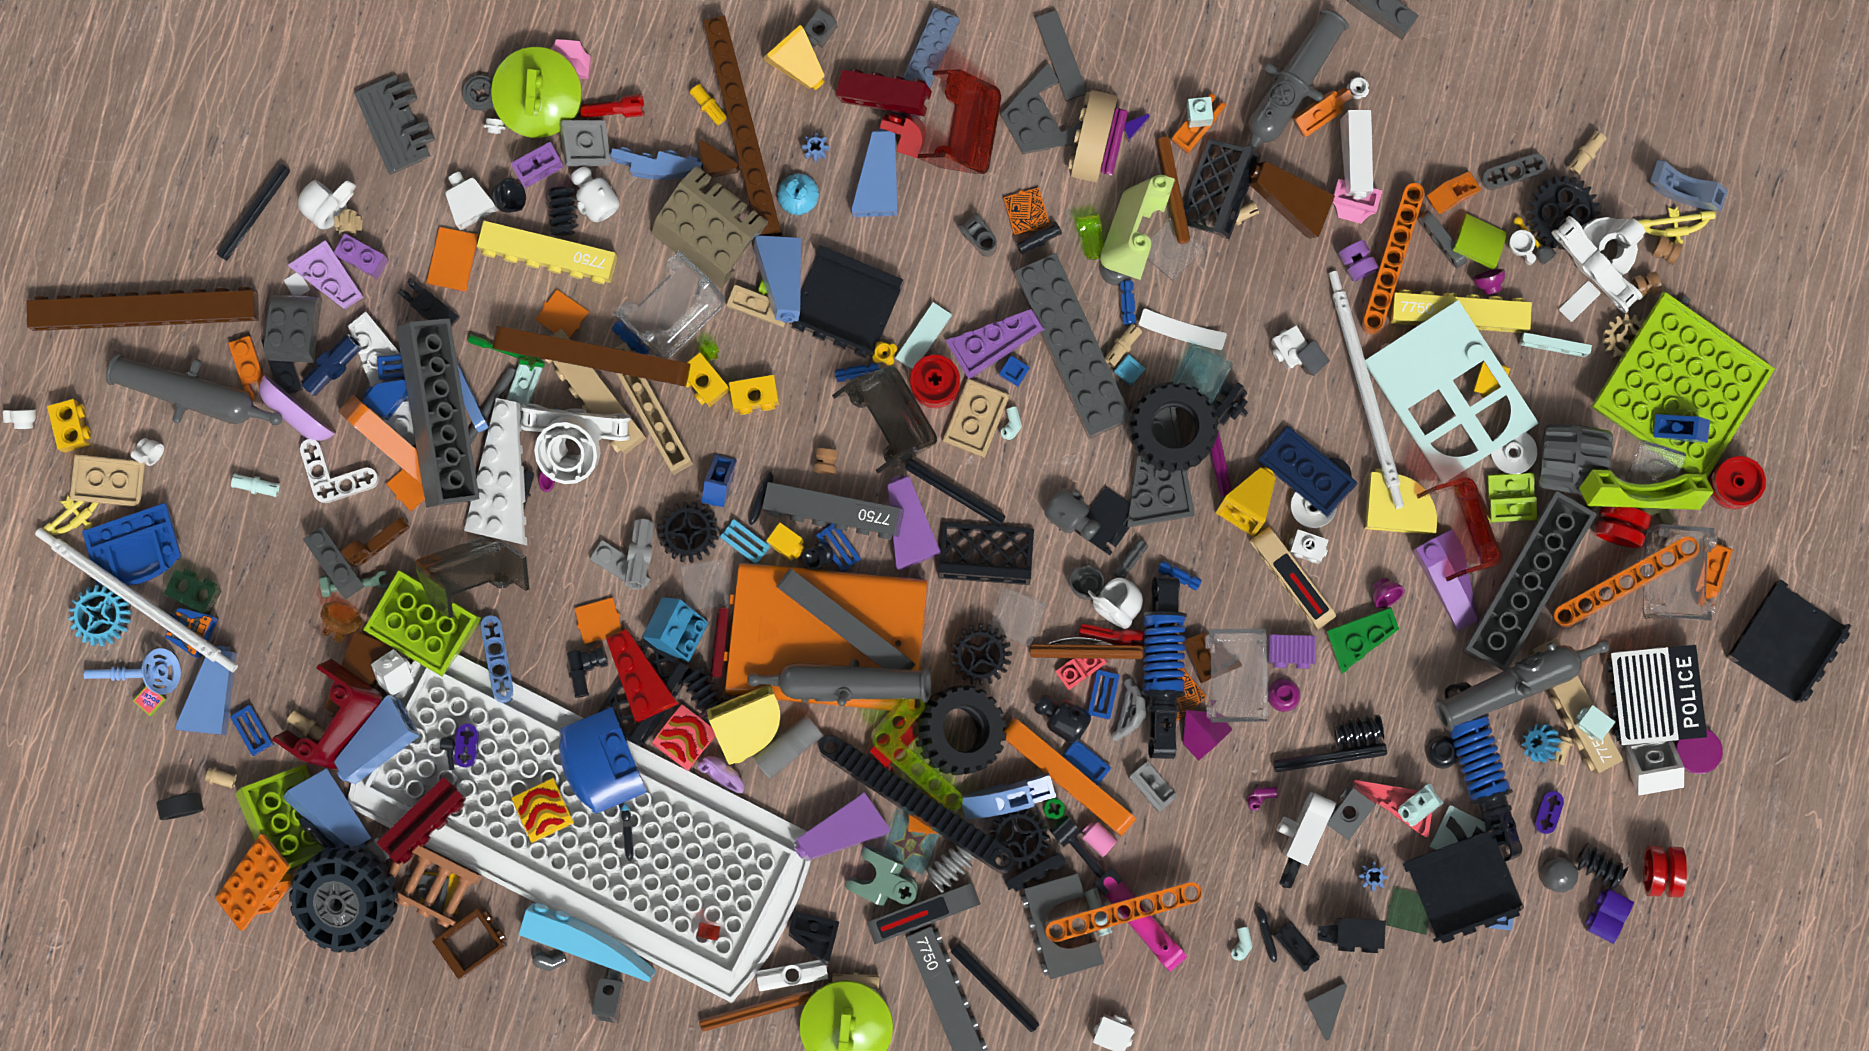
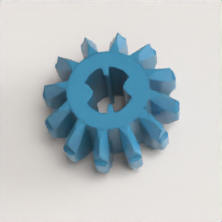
M1537 723L1535 728L1528 727L1529 734L1522 735L1526 739V742L1521 744L1523 748H1526L1524 754L1531 757V760L1534 762L1540 760V762L1546 763L1548 758L1556 759L1554 752L1561 751L1557 744L1561 743L1562 740L1556 738L1559 732L1552 729L1551 725Z

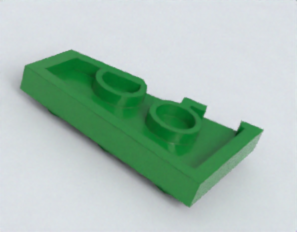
M1391 607L1326 630L1341 674L1345 673L1353 664L1360 661L1372 649L1379 646L1399 630Z

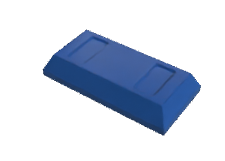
M1079 741L1072 743L1062 755L1097 786L1111 770L1108 764Z

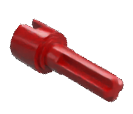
M642 94L624 95L620 101L581 105L580 112L583 118L622 114L625 118L641 117L645 114L641 110L644 107V99Z
M1083 623L1079 629V636L1117 645H1141L1140 643H1135L1134 640L1141 641L1144 638V631L1126 628L1122 632Z

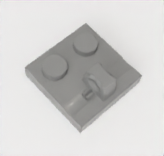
M562 120L560 122L565 166L610 165L611 160L605 120Z

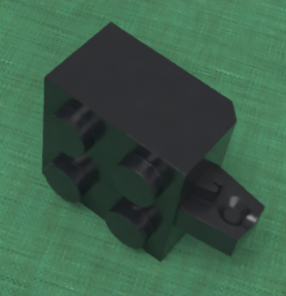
M1337 918L1333 925L1317 926V940L1332 943V946H1338V951L1355 952V947H1359L1361 952L1378 953V949H1385L1386 921Z

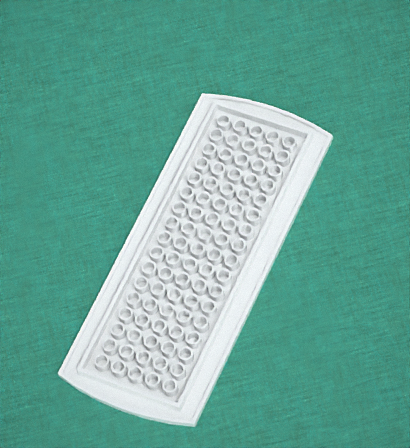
M460 655L456 657L443 677L414 661L411 664L412 669H410L414 682L393 697L401 700L420 736L356 785L351 783L347 801L352 809L392 828L423 796L445 777L466 798L463 802L465 805L458 813H452L447 818L448 822L440 830L435 829L429 835L431 839L424 846L535 903L545 904L554 911L567 912L571 917L596 927L615 938L637 955L732 1003L752 981L756 971L760 970L772 953L798 902L811 860L806 861L805 858L801 859L794 849L796 846L794 842L807 831L628 740L627 743L648 793L595 814L591 811L592 809L578 799L570 787L562 768L559 752L561 728L584 719L583 717L512 682L514 691L512 699L507 703L497 702L493 697L488 669ZM503 680L499 681L500 691L497 692L501 693L502 697L506 696V692L509 691L505 690ZM463 724L474 725L479 731L475 764L469 768L457 765L454 758V748L453 760L455 770H449L447 750H440L441 739L443 737L452 738L456 744L458 728ZM470 728L462 732V736L466 737V744L469 742V737L474 736V732H471ZM465 747V753L460 755V759L464 761V764L472 758L467 753L468 747ZM554 778L574 823L532 843L511 798ZM624 804L628 805L631 812L630 820L634 847L632 861L626 859L624 851L623 820L621 819V809Z

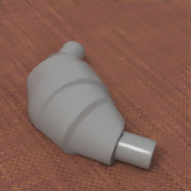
M1127 679L1124 682L1127 691L1120 720L1117 724L1118 729L1111 734L1115 741L1120 740L1123 736L1126 737L1139 728L1146 717L1145 699L1132 679Z

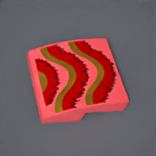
M681 705L653 740L652 744L685 770L689 771L716 735L709 724L684 705Z

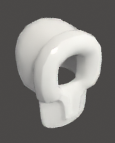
M313 180L300 193L298 208L319 229L331 228L334 226V216H340V212L347 209L346 203L354 194L353 191L356 185L350 181H345L333 193L318 180Z
M1115 578L1108 582L1098 597L1088 590L1089 595L1093 599L1095 611L1123 629L1131 626L1132 620L1143 606V597L1140 589L1134 583L1124 578Z

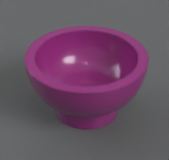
M1493 269L1480 273L1472 278L1473 282L1478 288L1483 289L1484 294L1496 293L1502 290L1501 284L1505 279V269Z
M1383 578L1373 586L1375 591L1373 601L1377 608L1389 607L1404 595L1405 589L1399 583L1390 581L1389 578Z
M1279 679L1270 685L1267 698L1269 704L1275 710L1288 712L1299 704L1301 693L1299 687L1293 681Z

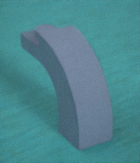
M1657 160L1656 166L1652 171L1651 182L1655 184L1653 189L1663 196L1692 207L1722 211L1728 190L1719 182L1686 176L1662 160Z

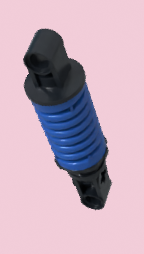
M1154 576L1151 585L1152 611L1143 612L1144 626L1146 628L1144 636L1147 637L1144 640V645L1147 647L1144 648L1146 656L1143 658V661L1146 665H1144L1143 670L1146 674H1144L1143 680L1147 683L1143 685L1142 695L1149 697V706H1147V711L1150 712L1148 755L1150 758L1174 759L1177 750L1176 712H1179L1177 700L1179 697L1185 696V681L1182 678H1178L1185 675L1183 670H1178V668L1185 667L1184 662L1178 661L1185 658L1184 653H1178V651L1185 650L1184 644H1178V642L1185 641V636L1175 633L1185 632L1184 622L1187 618V613L1178 611L1179 578ZM1160 722L1165 724L1166 727H1160Z
M1467 682L1449 685L1445 689V699L1457 694V689L1462 692L1472 686ZM1489 713L1454 726L1453 731H1449L1451 739L1455 741L1453 743L1454 748L1458 749L1456 755L1462 757L1458 761L1459 764L1462 766L1466 765L1461 768L1462 773L1467 774L1464 776V781L1467 783L1472 782L1467 786L1471 800L1470 804L1479 805L1480 817L1484 820L1486 831L1494 828V834L1507 862L1521 855L1522 844L1516 830V823L1511 814L1512 807L1508 804L1506 797L1513 791L1510 788L1508 779L1503 778L1506 775L1505 770L1501 769L1503 763L1497 761L1501 756L1498 752H1495L1498 750L1497 745L1492 744L1495 742V737L1492 735L1487 736L1492 733V728L1489 727ZM1506 845L1510 849V855L1506 852Z

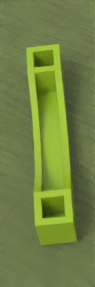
M1592 470L1579 488L1588 506L1700 510L1714 492L1704 474H1684L1677 478L1654 484H1633L1622 481L1611 470Z

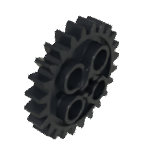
M1566 175L1562 176L1561 180L1557 176L1553 177L1552 182L1545 180V187L1538 185L1537 189L1540 193L1535 192L1531 194L1535 201L1528 202L1533 208L1526 211V213L1532 215V218L1528 219L1527 222L1534 223L1530 231H1538L1536 239L1544 237L1543 245L1550 243V247L1556 248L1559 246L1560 250H1564L1565 248L1552 235L1554 229L1558 230L1561 223L1566 222L1568 216L1574 218L1582 226L1594 219V216L1601 214V212L1595 211V207L1599 206L1600 203H1593V199L1597 195H1589L1592 187L1583 188L1585 181H1579L1576 184V177H1571L1568 181ZM1562 191L1567 193L1566 202H1563L1560 198ZM1575 198H1577L1578 201H1577L1574 205L1571 206V204L1574 202ZM1547 206L1552 212L1550 218H1547L1544 214ZM1578 207L1581 208L1583 213L1580 219L1575 215ZM1568 208L1564 212L1565 217H1559L1563 213L1561 209ZM1555 220L1552 227H1549V224Z

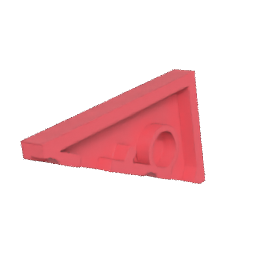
M1353 780V785L1356 783L1377 798L1378 805L1421 836L1429 837L1432 812L1412 827L1398 813V807L1419 790Z

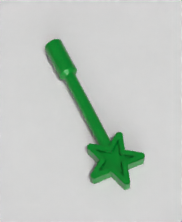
M472 334L468 338V343L484 349L489 348L519 359V364L527 365L529 371H532L535 367L544 368L545 362L541 358L493 349V344L489 343L488 340Z

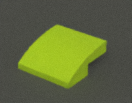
M1466 213L1458 230V237L1452 251L1491 269L1496 268L1507 232Z
M1533 472L1487 474L1491 522L1537 520V497L1535 496Z

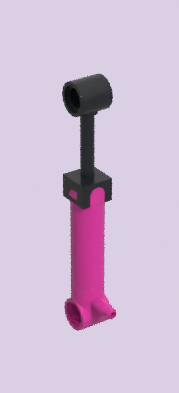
M1067 815L1049 829L1063 847L1070 844L1099 879L1094 884L1111 904L1136 897L1113 868L1105 872L1077 839L1081 831ZM1140 902L1141 911L1149 912ZM1121 905L1117 909L1124 919L1130 914V910L1126 905ZM1152 915L1127 922L1169 972L1187 958L1182 949L1172 940Z

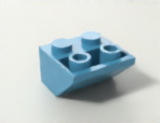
M662 597L642 637L657 649L685 662H689L709 622L682 600Z

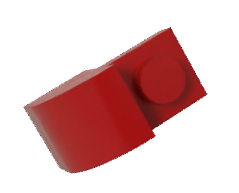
M886 114L881 121L880 128L901 135L896 152L918 159L926 139V130L922 121L912 114H908L906 120H902V117L897 114Z

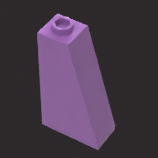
M903 475L891 479L892 483L888 484L890 506L904 510L899 537L893 536L898 572L941 554L909 476L904 478Z
M864 792L796 839L794 849L801 859L805 858L806 861H810L884 837L891 830Z

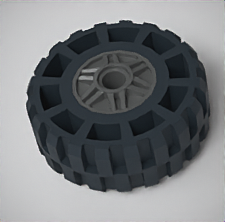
M339 844L337 847L329 846L306 861L297 870V875L292 879L291 887L293 889L289 892V901L292 902L290 907L292 916H295L297 920L295 923L299 929L305 932V936L310 941H315L318 943L317 946L323 949L331 948L332 952L341 953L343 950L350 953L357 951L359 948L364 949L380 937L394 920L393 915L397 912L398 904L395 902L398 898V890L394 888V877L392 874H389L387 871L388 867L383 861L380 862L374 853L363 851L362 847L355 845L349 848L348 844Z

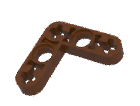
M401 517L367 543L363 544L358 540L353 541L341 551V554L347 562L359 567L404 534L410 526Z

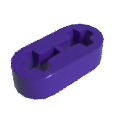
M472 724L461 725L456 734L454 758L456 764L464 768L473 766L477 759L479 731ZM470 728V731L474 732V736L469 737V742L466 744V737L462 736V732ZM465 747H468L467 753L472 758L464 764V761L460 759V755H463Z
M1550 791L1541 798L1534 820L1535 829L1541 834L1552 833L1557 826L1564 805V799L1560 793ZM1554 795L1558 805H1553L1551 811H1548L1550 803L1547 802V798H1552ZM1547 814H1549L1548 822L1551 823V827H1546L1543 830L1540 820H1545Z

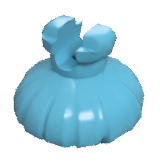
M794 173L780 183L777 199L781 208L789 214H807L817 204L819 188L815 180L808 175Z

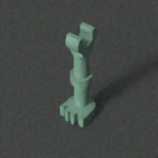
M380 571L376 576L360 579L365 587L378 586L381 589L389 587L388 583H380L382 576H388V573L385 571ZM329 576L319 578L323 598L331 597L332 592L338 591L336 586L331 583Z

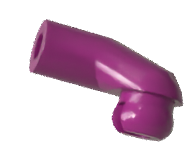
M1277 787L1255 788L1247 798L1249 809L1257 811L1265 799L1278 798Z

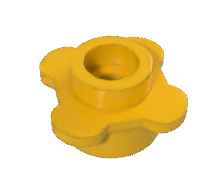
M882 341L877 342L875 345V355L872 357L875 363L883 362L888 366L893 365L897 346L895 344L889 345Z

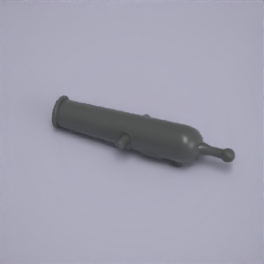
M1322 9L1320 11L1321 17L1285 68L1279 69L1270 63L1265 65V71L1275 76L1276 81L1250 116L1248 129L1252 136L1247 147L1255 150L1262 142L1275 141L1284 131L1303 97L1309 96L1318 102L1323 100V94L1313 89L1311 84L1342 32L1349 29L1348 22L1342 16L1332 10ZM1241 154L1237 157L1236 162L1239 161Z
M116 353L108 364L106 382L109 385L116 383L175 404L176 409L172 420L177 424L181 422L185 410L187 411L188 409L229 424H240L249 418H259L269 421L272 425H279L283 419L282 415L278 412L271 413L254 406L251 396L242 389L199 378L198 372L201 366L199 359L192 361L189 372H186V374L124 358L122 353Z
M1602 639L1588 648L1575 650L1571 646H1555L1554 642H1550L1547 644V651L1537 652L1521 660V662H1516L1515 666L1506 667L1505 671L1443 701L1437 699L1435 701L1437 715L1444 728L1451 732L1454 726L1571 681L1579 674L1582 662L1597 653L1607 652L1609 643Z
M853 659L849 666L797 662L788 664L780 674L770 676L751 673L747 677L748 684L753 687L758 684L780 687L781 692L787 697L801 699L803 703L808 702L809 699H815L818 702L837 701L839 706H844L851 699H922L923 702H927L931 693V674L928 668L918 671L859 667V661Z

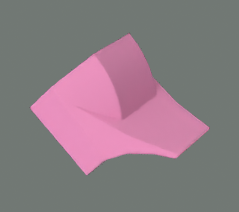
M556 39L551 49L562 54L572 63L580 79H589L591 56L584 51L580 41Z
M1338 179L1333 200L1338 218L1362 224L1367 217L1376 214L1382 190L1373 188V192L1367 198L1353 199V196H1346L1345 180Z

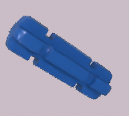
M1131 280L1120 282V291H1123L1121 293L1122 312H1124L1122 322L1125 325L1136 323V314H1133L1135 312L1134 293H1132L1134 283Z
M621 321L613 325V332L617 336L620 335V339L624 343L626 342L632 351L635 350V353L648 355L649 349L644 344L641 345V341L629 329H626L627 327Z
M870 363L869 366L864 364L847 367L846 370L844 368L835 370L837 382L880 374L878 363Z
M1162 561L1158 568L1159 573L1165 576L1167 574L1169 577H1178L1181 584H1187L1193 590H1197L1202 582L1200 578L1192 577L1190 573L1176 566L1172 567L1166 561Z

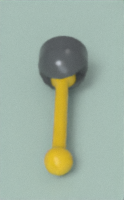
M1517 216L1514 218L1515 225H1519L1522 230L1530 232L1523 224L1521 217ZM1534 237L1535 246L1538 248L1537 259L1544 265L1557 253L1548 245L1541 246Z

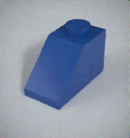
M399 380L378 383L374 387L371 386L363 396L365 399L362 402L386 421H389L408 396L406 381Z
M1656 414L1653 437L1685 442L1708 443L1710 420L1696 416Z
M714 455L704 481L702 503L724 507L729 495L737 459Z

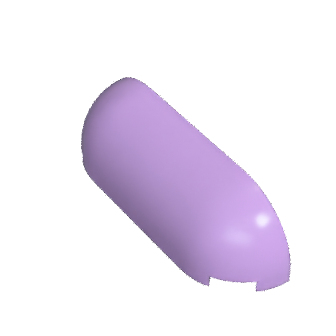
M264 374L260 381L259 393L262 401L271 410L280 413L283 420L308 439L323 441L336 434L333 429Z

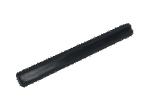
M279 164L217 251L219 257L226 261L231 257L289 175L290 170L286 166Z
M910 459L907 462L905 469L997 526L1003 524L1006 516L914 459Z
M1385 743L1279 759L1273 761V767L1275 772H1284L1387 755V747Z
M957 944L951 950V953L1030 1032H1034L1039 1027V1022L960 944Z

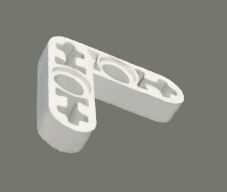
M307 439L300 446V453L313 495L321 503H330L376 487L379 482L378 473L368 467L332 478L321 444L316 440ZM310 444L317 447L314 450L315 458H321V460L313 461L312 455L306 453ZM316 465H322L324 468V473L320 477H314L312 474V469ZM366 473L374 476L370 480V484L366 481L359 482L360 488H358L357 482L354 479V476H357L358 480L364 479ZM345 479H349L352 482V488L347 492L342 491L340 488L341 482ZM335 483L338 495L332 491L327 493V498H324L322 495L319 496L323 487L330 490L334 488L332 484Z

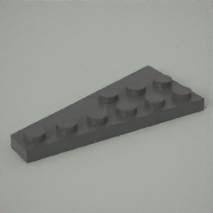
M1169 382L1148 385L1147 391L1150 392L1153 387L1157 385L1163 386ZM1175 407L1164 408L1153 419L1152 431L1154 437L1165 447L1181 448L1182 442ZM1137 455L1127 528L1194 517L1195 513L1187 471L1181 472L1180 470L1175 471V473H1168V470L1163 469L1159 471L1155 469V466L1147 465L1141 455Z

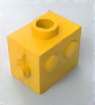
M1483 360L1473 391L1480 393L1481 397L1485 398L1501 388V386ZM1501 365L1507 375H1509L1510 368L1507 365Z

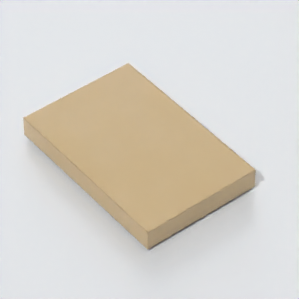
M968 378L943 442L985 458L1010 394Z
M75 454L70 500L140 507L145 463H139L135 460Z

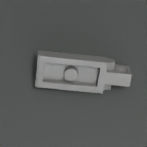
M602 540L590 560L625 582L628 567L627 556ZM646 576L645 587L647 588L651 579Z

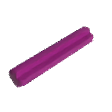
M1116 108L1114 111L1100 170L1103 174L1113 175L1128 114L1127 110Z
M1218 430L1215 444L1210 452L1220 496H1226L1232 491Z

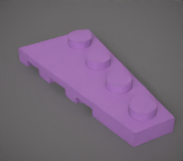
M1030 309L1005 318L1000 322L991 323L975 331H969L961 336L947 339L946 342L966 376L971 379L1045 330L1034 310Z

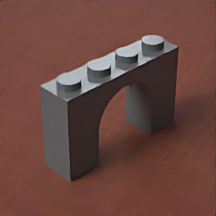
M1078 874L1024 889L1025 894H1022L1021 897L1024 907L1030 908L1032 916L1028 917L1031 931L1036 930L1038 939H1035L1034 942L1037 952L1043 953L1045 961L1041 962L1044 976L1049 975L1050 979H1054L1104 964L1098 941L1074 948H1062L1054 944L1045 934L1046 918L1054 906L1084 896Z

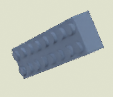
M936 8L933 9L903 77L905 80H923L931 89L960 23V18ZM890 111L891 113L900 115L905 119L908 116V114Z

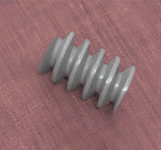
M956 846L957 851L951 848L948 849L950 857L944 854L941 855L943 863L934 862L936 870L931 867L927 868L929 872L927 877L941 893L945 892L943 884L949 887L952 886L950 878L956 881L959 880L956 872H960L963 875L966 873L964 865L969 868L973 867L970 860L975 861V859L958 846Z

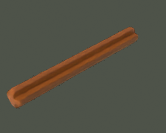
M1168 136L1159 137L1157 146L1163 175L1175 179L1169 196V204L1178 244H1186L1190 241V234L1170 138Z
M1032 644L1030 646V656L1032 658L1142 659L1144 654L1143 646Z
M810 990L707 1017L700 1020V1027L702 1031H708L806 1004L812 994Z

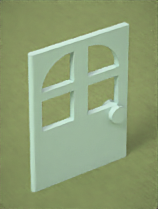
M1459 300L1365 360L1368 370L1443 484L1539 424ZM1484 360L1501 388L1470 407L1453 379ZM1439 389L1456 416L1425 435L1408 408ZM1507 395L1511 406L1510 420L1503 433L1492 441L1475 414ZM1462 424L1478 448V451L1466 456H1448L1437 451L1431 445V442Z

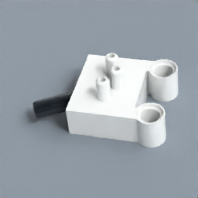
M1310 792L1297 821L1284 816L1278 824L1276 830L1289 836L1282 854L1289 857L1279 881L1283 888H1292L1301 863L1309 865L1336 802L1317 793Z

